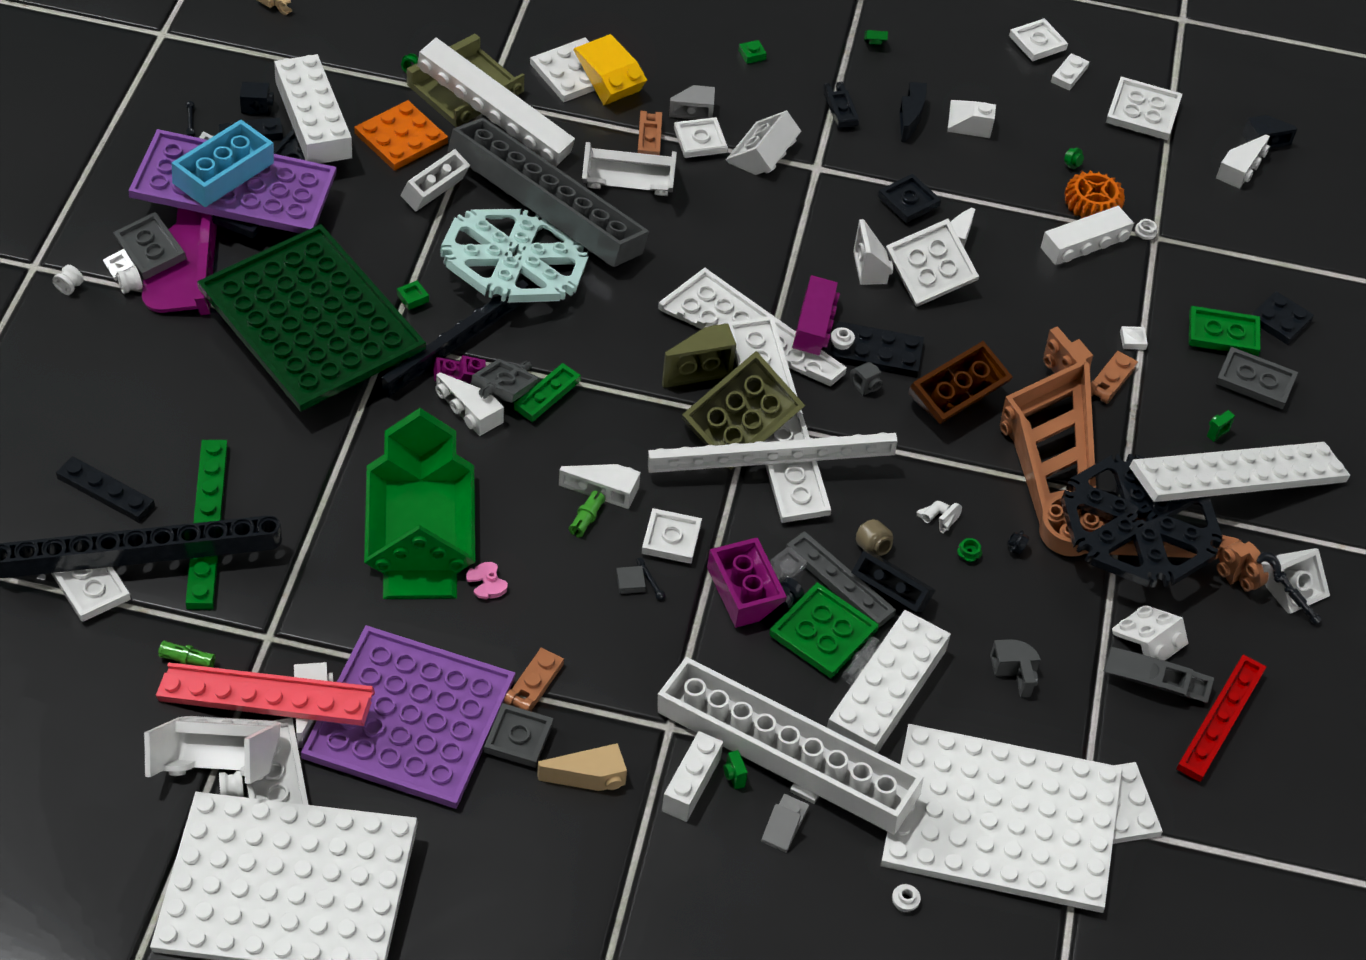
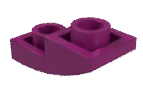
M462 355L460 361L436 357L433 362L434 381H436V374L443 373L463 382L471 383L473 374L486 367V362L483 359Z

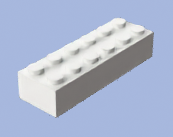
M318 54L274 61L275 82L305 160L321 164L352 158V137Z
M904 610L830 716L827 728L878 753L945 654L951 634Z

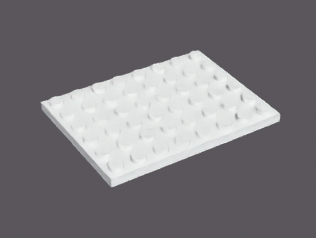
M908 724L900 765L924 776L920 797L896 834L894 835L887 831L881 867L1103 913L1106 902L1122 767Z
M195 792L150 948L155 953L211 960H387L418 820L415 817Z

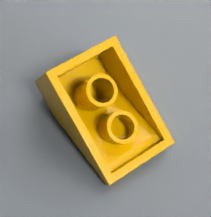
M611 34L573 49L603 105L639 92L647 81L638 62Z

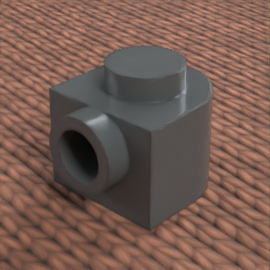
M867 362L850 371L851 382L862 396L875 392L882 386L883 382L880 380L881 371L871 362Z

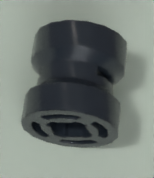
M785 578L780 583L787 599L775 610L786 614L793 607V603L798 602L804 596L803 588L792 578Z

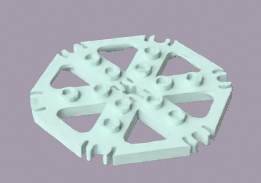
M474 209L466 211L465 217L459 214L457 218H454L440 249V256L445 257L444 265H446V268L484 296L488 290L489 298H492L494 294H499L502 296L501 301L504 302L508 296L507 303L560 301V299H565L566 293L572 296L573 292L576 293L588 257L587 252H583L584 246L572 240L571 237L561 230L556 229L554 225L544 218L539 220L538 214L535 217H530L527 215L528 211L524 210L521 215V209ZM486 218L514 219L515 224L510 236L508 237L504 232L490 224ZM543 228L551 231L555 237L564 241L563 243H533L537 232ZM462 231L480 244L461 245L456 243L455 239L458 232ZM575 265L572 274L569 276L561 275L549 266ZM496 266L492 276L489 278L480 276L469 267ZM521 273L541 288L521 289L515 284Z

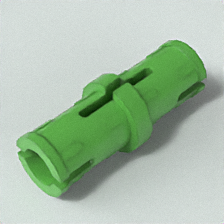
M592 491L585 504L579 507L577 510L578 515L568 528L572 535L578 529L576 537H582L590 522L595 521L597 511L606 500L601 492L595 498L598 491Z
M165 640L162 641L158 651L160 658L180 662V664L213 668L216 660L215 654L196 650L191 645L182 646Z

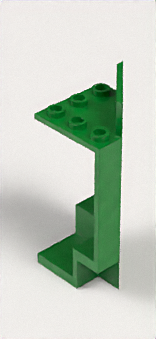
M421 408L385 430L384 455L367 465L364 563L383 573V599L457 598V573L475 563L474 465L456 454V430Z

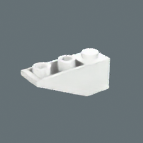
M1261 136L1229 150L1221 162L1216 179L1239 189L1244 182H1249L1254 172L1253 169H1258L1262 160L1261 157L1265 158L1270 146L1267 143L1270 136Z
M443 373L436 374L435 390L438 396L450 404L453 412L459 414L464 419L469 429H473L481 436L504 423V407L492 394L483 399V397L479 396L481 388Z

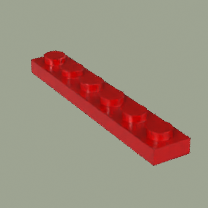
M1244 654L1242 655L1176 770L1201 783L1267 666Z

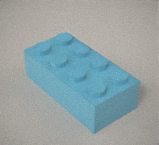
M239 120L171 163L172 183L202 206L207 207L274 163V143L243 120Z

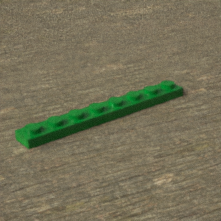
M227 440L201 441L193 523L221 520L228 450ZM218 556L190 558L186 609H213Z

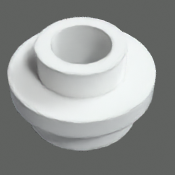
M1150 219L1141 220L1135 227L1136 235L1145 240L1155 238L1158 232L1156 223Z
M836 328L831 333V341L837 349H848L854 343L855 335L847 328Z
M908 884L897 886L892 894V901L895 907L902 912H910L916 909L921 900L919 891L914 886ZM902 895H908L911 898L905 899Z

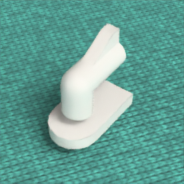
M935 501L931 506L918 510L917 516L929 523L941 513L942 515L939 517V531L944 533L959 518L962 506L958 503L950 506L942 501Z

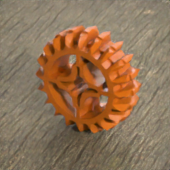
M1090 170L1088 173L1082 171L1080 175L1075 174L1068 182L1064 192L1065 204L1068 205V210L1074 211V216L1080 215L1081 219L1116 206L1122 209L1125 202L1124 189L1121 188V183L1115 182V178H1109L1108 173L1102 175L1099 171L1093 173Z

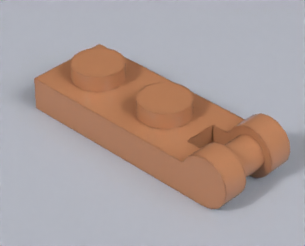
M640 110L637 153L660 155L662 112L650 114L647 111Z
M1117 351L1095 380L1091 382V396L1095 395L1101 398L1100 401L1108 404L1135 370L1138 361Z
M540 648L516 684L505 695L504 704L532 711L564 665V658Z

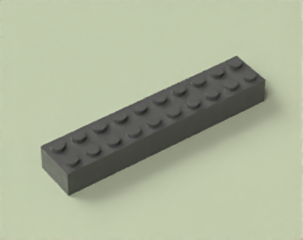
M485 118L453 128L448 147L449 153L456 149L470 164V168L473 171L481 174L489 182L501 188L506 194L514 197L522 205L538 214L539 217L547 220L556 229L571 237L572 240L580 243L589 252L600 257L608 265L616 267L643 254L649 230Z

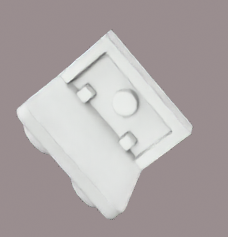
M1151 606L1138 608L1136 612L1121 620L1119 624L1112 628L1113 635L1140 644L1143 655L1164 661L1189 644L1183 617Z

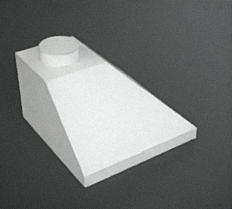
M951 100L947 132L990 138L995 120L996 104Z
M859 219L853 253L860 285L887 284L889 275L893 273V263L889 261L887 251L865 220Z
M1314 548L1276 556L1281 564V571L1286 573L1285 578H1288L1294 589H1298L1307 600L1308 606L1330 596L1319 549ZM1262 562L1264 572L1269 574L1268 581L1265 584L1266 588L1285 611L1291 614L1302 609L1292 600L1289 592L1284 591L1286 587L1281 582L1277 583L1274 581L1272 566L1268 562Z

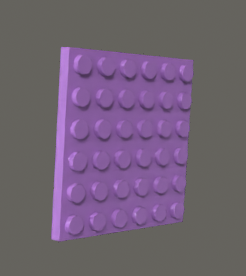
M365 625L337 682L373 686L375 694L374 696L372 695V703L364 726L317 721L301 751V758L457 809L484 749L502 703H504L505 695L513 685L515 672Z

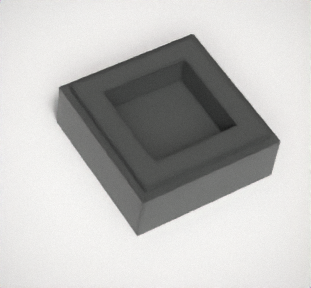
M642 566L616 569L619 594L645 592L646 586Z

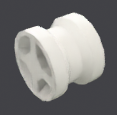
M65 265L62 268V273L56 274L52 281L61 293L70 295L74 292L75 286H80L83 283L84 278L77 268L72 265Z
M136 266L131 267L129 271H116L123 294L129 293L131 289H143Z
M240 771L229 775L225 772L219 773L220 795L244 797L243 776Z

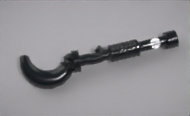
M1270 552L1261 553L1256 562L1258 564L1268 562L1274 570V581L1277 583L1281 582L1286 587L1284 591L1289 592L1292 600L1298 607L1303 608L1305 614L1310 617L1309 620L1314 625L1319 623L1322 618L1318 613H1314L1313 608L1308 606L1307 600L1298 589H1294L1288 578H1285L1286 573L1281 571V564L1278 558Z

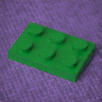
M1191 306L1189 311V345L1227 352L1230 351L1231 347L1258 356L1260 352V316Z

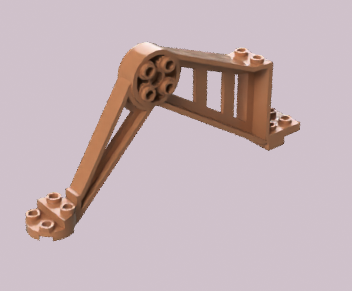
M1057 326L1049 331L1043 357L1045 365L1049 369L1051 368L1055 374L1006 396L999 426L1002 433L1006 436L1008 435L1014 442L1039 520V533L1042 541L1048 548L1058 554L1080 556L1089 552L1083 550L1078 553L1076 551L1078 545L1073 548L1061 504L1064 490L1050 493L1046 478L1076 463L1077 474L1095 465L1090 366L1093 354L1080 339L1071 343ZM1072 396L1073 410L1032 429L1026 417ZM1074 426L1076 447L1041 463L1036 444ZM1093 477L1089 480V484L1095 488L1096 477ZM1077 508L1081 526L1085 531L1092 532L1110 522L1107 519ZM1222 535V542L1219 548H1217L1219 550L1215 559L1219 558L1220 563L1217 564L1218 573L1222 577H1226L1230 585L1239 580L1242 588L1247 592L1265 585L1269 574L1264 572L1262 564L1256 562L1261 554L1260 551L1251 542L1243 543L1238 538ZM1133 540L1110 553V555L1138 556ZM1163 541L1167 557L1193 558L1197 555Z

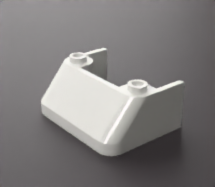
M586 142L582 180L584 183H588V188L601 189V185L650 190L655 191L654 195L668 196V192H673L677 152L672 151V157L595 149L591 147L590 142Z
M184 716L173 719L144 732L145 777H152L162 771H169V775L180 776L185 775L186 770L195 767L240 770L241 775L245 776V784L263 780V777L270 772L280 736V722Z

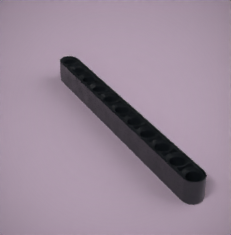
M259 516L0 543V578L273 550L282 543L281 523L274 516Z

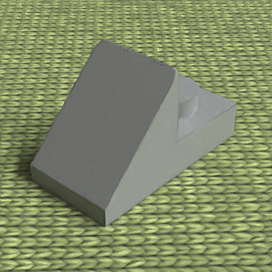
M784 794L779 805L775 804L761 842L787 853L808 812L809 804Z

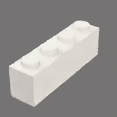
M1119 206L1045 231L1040 248L1055 265L1063 262H1069L1074 258L1088 255L1099 249H1105L1110 245L1126 241L1131 235L1134 223Z

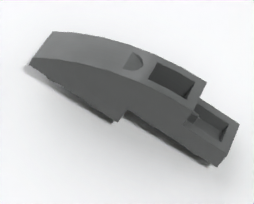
M1110 647L1103 670L1105 673L1151 688H1159L1202 703H1208L1214 677L1195 672L1193 669L1115 647Z

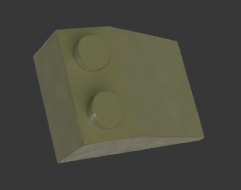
M729 324L705 327L665 352L663 388L720 379L729 375L733 371L736 342Z

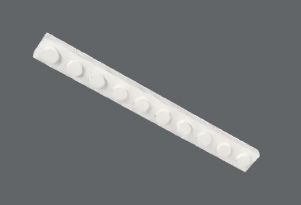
M882 432L871 435L856 434L853 436H830L828 438H805L801 440L784 439L773 442L758 441L746 444L732 443L730 445H707L704 447H681L676 449L659 448L648 450L649 473L890 456L895 455L897 436L896 433Z

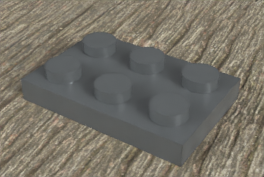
M156 212L113 232L116 240L126 251L144 280L187 259L185 252Z
M1231 347L1215 384L1283 409L1298 372Z

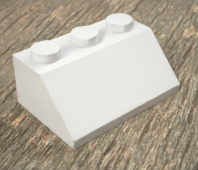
M787 110L759 120L739 142L726 161L754 175L763 172L766 174L770 173L776 168L778 160L786 155V150L797 141L796 137L800 134L801 130Z

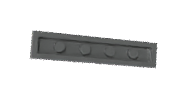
M805 531L787 543L786 551L841 599L878 623L879 627L895 616L896 609L859 577L852 574L851 570Z

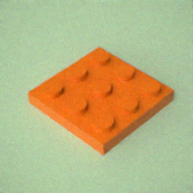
M409 100L354 127V133L394 171L448 144V136Z

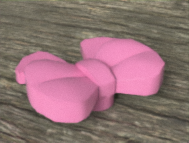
M484 562L476 566L475 569L470 568L466 573L467 582L483 581V584L474 589V595L478 598L486 600L488 598H497L507 592L508 583L497 576V564Z

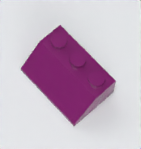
M758 537L710 549L707 569L735 628L761 621L786 601L787 596Z

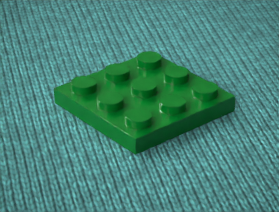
M817 582L770 629L769 636L832 679L878 631L879 624Z

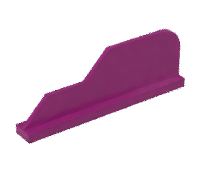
M178 208L177 222L168 230L185 252L187 259L150 278L143 279L142 300L149 310L165 313L198 309L200 315L210 314L211 303L198 289L197 281L213 274L217 225L213 224L212 221L213 215Z

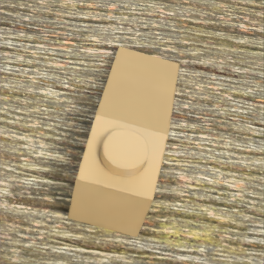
M618 743L538 761L537 777L539 781L595 791L615 790L626 785L627 769Z

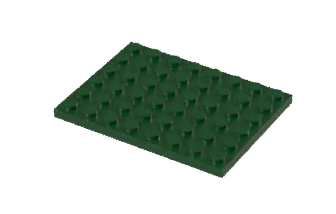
M322 224L197 281L198 289L300 412L426 349V342Z

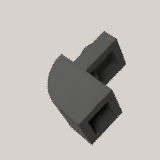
M995 640L990 654L995 677L1016 676L1020 698L1031 697L1034 686L1038 684L1037 669L1041 661L1039 654L1032 646L1020 640Z

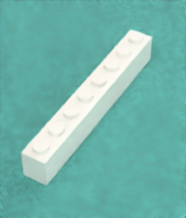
M438 38L433 39L419 52L417 66L424 73L429 74L440 85L448 88L458 98L463 99L476 111L489 118L492 123L500 126L510 136L515 137L527 148L533 150L555 167L571 153L575 141L574 137Z

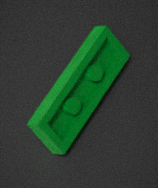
M562 363L514 403V410L531 422L535 421L581 381V375Z

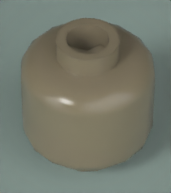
M872 519L860 525L856 533V542L864 551H872L878 556L887 554L892 548L893 533L879 520Z

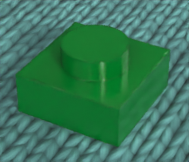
M865 31L864 40H869V44L882 45V41L885 42L888 39V31Z
M759 40L739 44L738 51L746 64L766 60L767 53Z
M418 280L397 288V296L408 310L429 302V294Z
M1227 410L1222 415L1214 416L1209 422L1210 429L1207 437L1215 442L1229 432L1235 415Z
M739 750L728 752L726 764L723 766L725 777L727 780L732 781L734 789L743 788L746 785L748 774Z

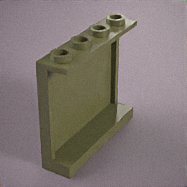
M473 34L449 46L516 96L524 92L525 75L522 73L514 77L480 48V37ZM417 63L407 68V86L453 126L458 127L482 114L463 99L458 98L448 88L440 85L429 74L424 73L417 66Z

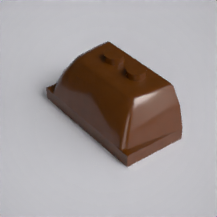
M982 341L913 382L908 393L922 409L941 424L1007 384L1013 376L987 344Z

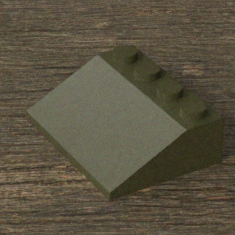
M755 351L684 412L682 420L706 446L764 442L804 408L805 405L763 357Z

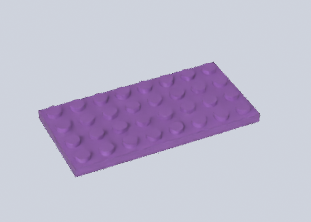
M157 129L129 188V198L301 234L316 227L336 176V167L274 154V163L212 204L204 207L172 183L171 163L201 145L207 139Z

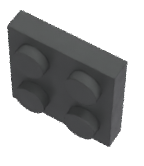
M502 703L484 745V753L536 768L552 729L554 718Z

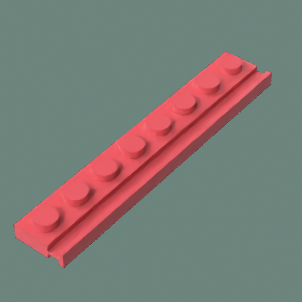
M169 662L167 665L168 671L163 675L156 697L160 702L364 726L372 703L371 698L372 695L374 696L375 691L373 686Z

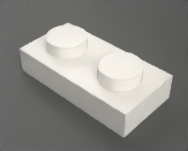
M1071 53L1053 74L1051 83L1070 91L1088 69L1089 61Z

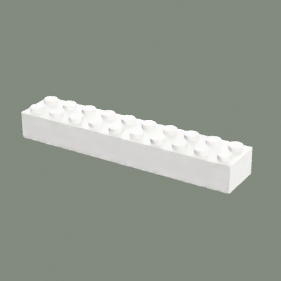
M685 657L658 693L659 714L696 733L700 731L723 741V747L731 751L739 750L740 755L894 835L921 795L924 776L688 657Z

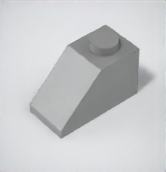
M693 85L671 97L669 117L695 120L713 118L715 87Z

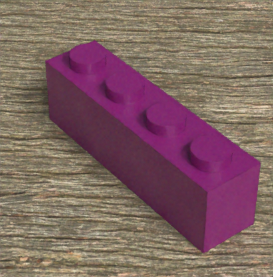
M813 275L810 276L792 345L793 349L819 356L822 347L827 348L837 308L836 305L840 295L839 292H836L838 282Z

